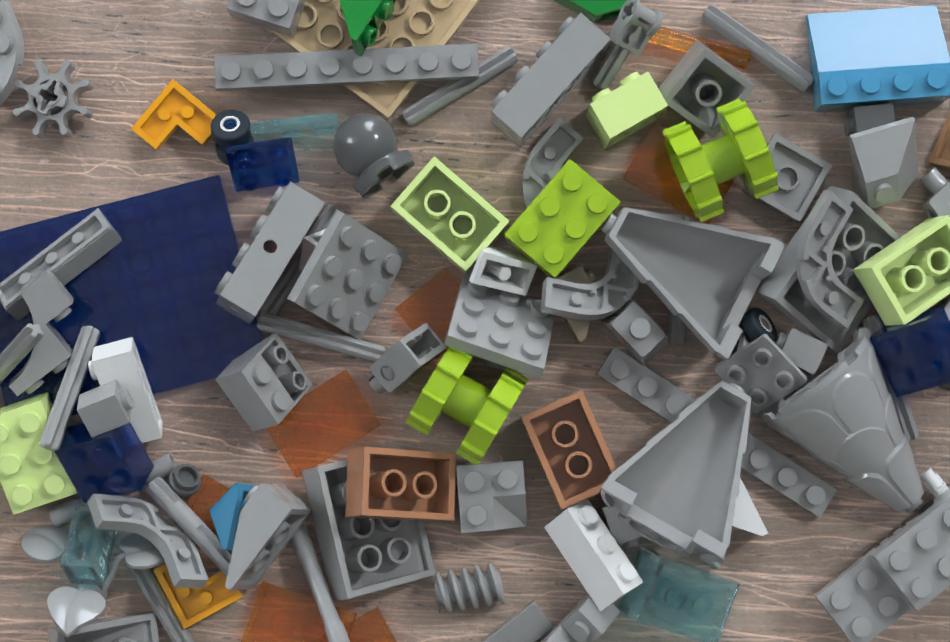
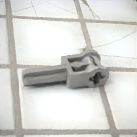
M627 0L623 4L618 19L607 35L611 38L613 45L591 79V82L597 88L602 90L609 88L630 52L640 56L650 38L659 30L663 20L662 12L655 8L650 10L642 6L640 0Z

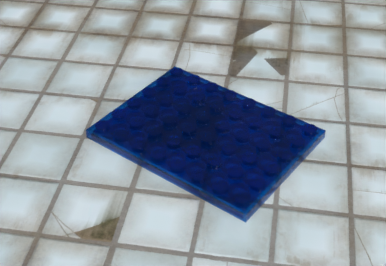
M220 175L0 231L1 283L97 208L104 214L120 235L122 241L64 285L74 298L73 304L69 306L72 311L56 323L53 319L50 322L72 349H74L81 328L87 325L100 331L96 346L133 337L153 395L216 379L234 359L263 341L261 332L257 328V316L248 324L216 304L219 295L214 292L227 271L232 274L235 272L236 267L232 263L240 251ZM0 302V354L27 324H34L31 312L20 320H16L4 309ZM31 350L0 383L5 406L46 392L49 393L54 404L67 366L57 374L53 371L46 374L42 378L44 383L31 394H27L24 391L19 396H16L9 387L11 379L19 373L32 353ZM89 367L79 394L100 386L98 380L92 379ZM79 395L75 403L71 417L79 415L77 412Z

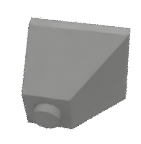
M914 117L849 135L854 188L862 201L871 209L899 201L919 174L916 122Z

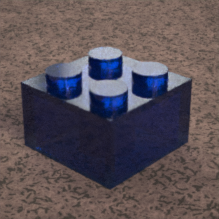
M943 306L921 313L906 325H884L869 337L896 397L950 383V321Z
M84 423L70 426L65 431L59 450L54 451L84 503H87L93 494L122 495L140 491L154 468L131 423L93 438Z

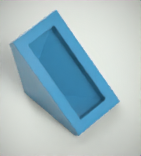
M235 483L209 510L222 549L233 550L240 512L247 503L245 497L255 485Z

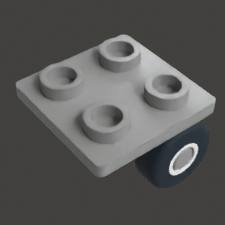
M752 308L744 314L741 320L742 327L740 329L743 331L729 359L718 363L715 366V372L727 384L733 383L740 386L745 391V394L752 397L750 409L754 413H759L806 384L807 377L774 343L777 338V331L770 317L763 310Z

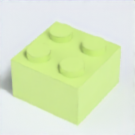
M648 71L642 75L634 72L620 81L622 85L611 92L609 88H606L591 98L593 101L589 104L586 117L605 149L662 118L668 104Z

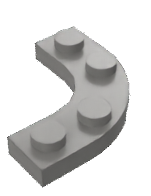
M0 0L1 106L13 91L15 84L12 82L18 66H23L24 61L23 35L11 3L8 0Z
M558 118L538 141L527 159L522 181V192L526 208L559 172L562 165L584 140L579 133L561 118Z
M823 190L797 239L796 271L801 289L808 301L838 326L848 329L864 300L842 284L835 275L832 265V250L838 235L854 209L832 191Z
M608 245L607 269L602 280L592 284H578L546 277L542 284L541 313L575 320L605 318L620 310L637 290L640 281Z
M93 494L87 503L96 529L137 533L148 539L158 548L166 563L174 587L203 588L209 581L193 540L176 522L173 525L157 512L160 508L146 501L128 496Z

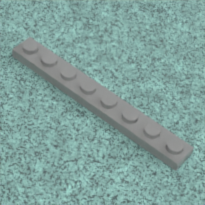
M477 43L366 49L362 56L357 55L354 49L214 56L215 88L217 91L479 79Z
M613 347L596 374L670 423H673L680 412L697 400L616 347ZM748 433L746 453L742 456L741 468L820 518L837 492V489Z

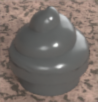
M182 464L176 466L168 476V484L178 496H192L201 487L200 472L193 465Z

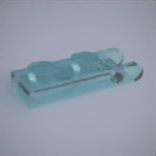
M333 112L254 121L250 124V131L258 137L282 134V140L302 138L301 132L314 131L315 136L334 134V128H339L341 122L339 113Z

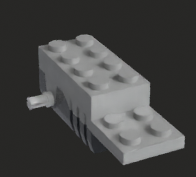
M931 467L925 469L919 476L923 478L924 484L930 490V493L934 495L932 500L902 522L900 527L893 529L887 537L879 540L875 544L876 546L870 547L865 551L862 558L814 595L850 642L871 641L910 609L919 611L950 586V485L947 486L946 482L937 473L935 474Z

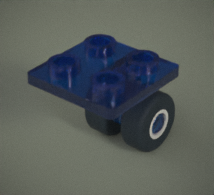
M225 110L214 117L211 122V132L216 142V152L220 161L229 165L235 191H254L266 187L286 186L290 181L293 183L300 182L292 138L287 137L254 142V138L251 135L250 120L243 112Z

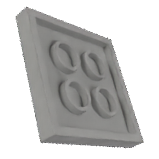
M336 210L287 299L361 340L408 254L345 213Z
M464 274L444 345L540 379L545 368L555 315L541 313L540 299L474 284L469 281L471 276Z

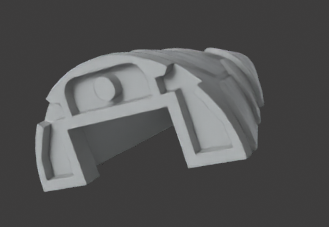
M626 207L617 216L611 214L602 228V232L606 233L604 241L642 284H647L674 316H678L711 353L716 354L723 360L729 359L743 331L738 325L761 280L772 273L786 245L773 237L725 229L724 226L682 220L681 216Z
M864 334L837 354V363L791 397H783L759 412L758 415L766 422L768 427L808 451L813 458L844 475L850 484L897 512L905 510L906 513H909L923 502L921 499L924 494L923 486L908 436L902 432L892 394L888 392L874 346Z
M721 381L680 412L673 423L646 442L645 447L608 476L600 490L602 499L607 507L612 508L614 504L620 510L617 517L643 537L669 551L689 558L691 553L700 554L699 559L703 562H717L723 559L727 548L730 546L735 500L739 493L742 456L746 453L752 397L745 394V391L740 386L733 383L727 384L724 381Z

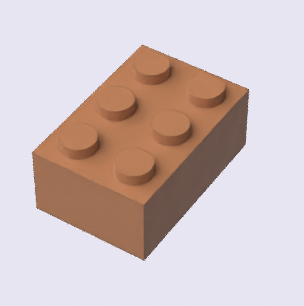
M583 390L520 417L561 510L600 493L604 482L617 467Z
M366 446L348 449L345 517L422 522L454 521L456 453Z

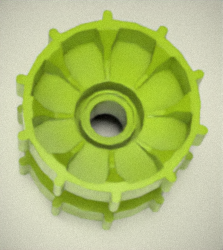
M740 98L716 108L719 119L718 124L723 136L701 145L691 125H687L685 121L662 131L664 145L673 170L695 217L699 218L701 223L725 213L722 204L723 199L717 186L721 183L739 176L749 195H753L755 200L779 190L778 174L775 170L770 149L746 101L741 102Z
M448 347L405 423L427 436L441 413L444 412L470 428L456 454L478 466L525 387L528 378L506 367L494 389L490 390L465 375L474 355Z

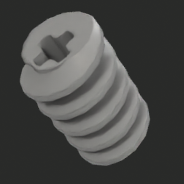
M492 563L487 564V570L484 574L479 565H475L472 576L463 567L461 568L460 578L456 577L452 569L448 570L447 580H443L441 574L435 572L434 585L439 613L442 604H444L448 613H452L455 602L464 611L466 610L468 600L471 601L474 608H479L481 598H484L488 606H492L494 595L498 597L501 604L505 603L500 568L499 571H496Z

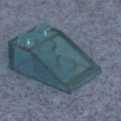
M641 547L634 563V568L643 580V583L621 598L618 609L638 622L702 642H718L740 584L670 556Z

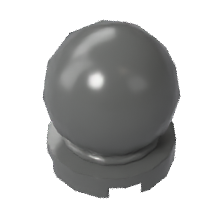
M370 113L355 114L342 122L334 135L333 149L337 162L348 174L359 177L354 184V189L357 193H360L362 198L372 196L383 190L380 183L392 175L398 180L415 165L412 155L408 150L398 151V138L394 128L381 116Z

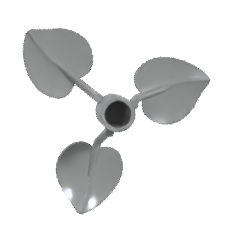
M55 525L36 527L25 532L22 535L21 542L23 553L33 561L51 563L61 559L62 556L67 561L73 587L57 588L49 594L47 599L50 617L66 637L72 635L82 626L98 619L106 609L104 598L107 597V590L122 561L125 560L126 565L131 569L140 570L158 566L165 562L158 548L148 539L137 533L125 536L120 540L118 546L121 554L116 556L102 588H99L93 581L78 583L73 558L69 552L76 550L79 547L80 541L78 536L70 529L62 526L55 527Z

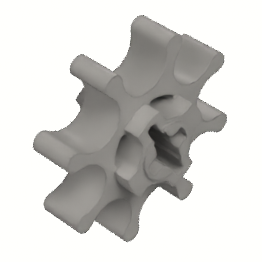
M37 60L34 65L39 71V77L34 84L26 85L20 80L14 82L15 87L20 91L28 92L29 100L25 106L15 108L13 114L21 120L35 114L37 116V124L32 129V134L40 139L45 137L48 126L55 123L59 124L60 133L63 136L71 138L73 133L68 126L71 116L83 114L89 119L93 117V112L86 107L79 106L78 100L83 92L93 90L94 85L87 79H83L77 84H71L70 75L75 70V65L69 60H63L61 70L55 75H49L47 65ZM52 97L57 98L56 101H50Z

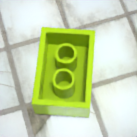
M569 159L506 231L504 239L523 256L538 265L537 268L544 274L556 279L609 216L618 208L621 202L573 160Z

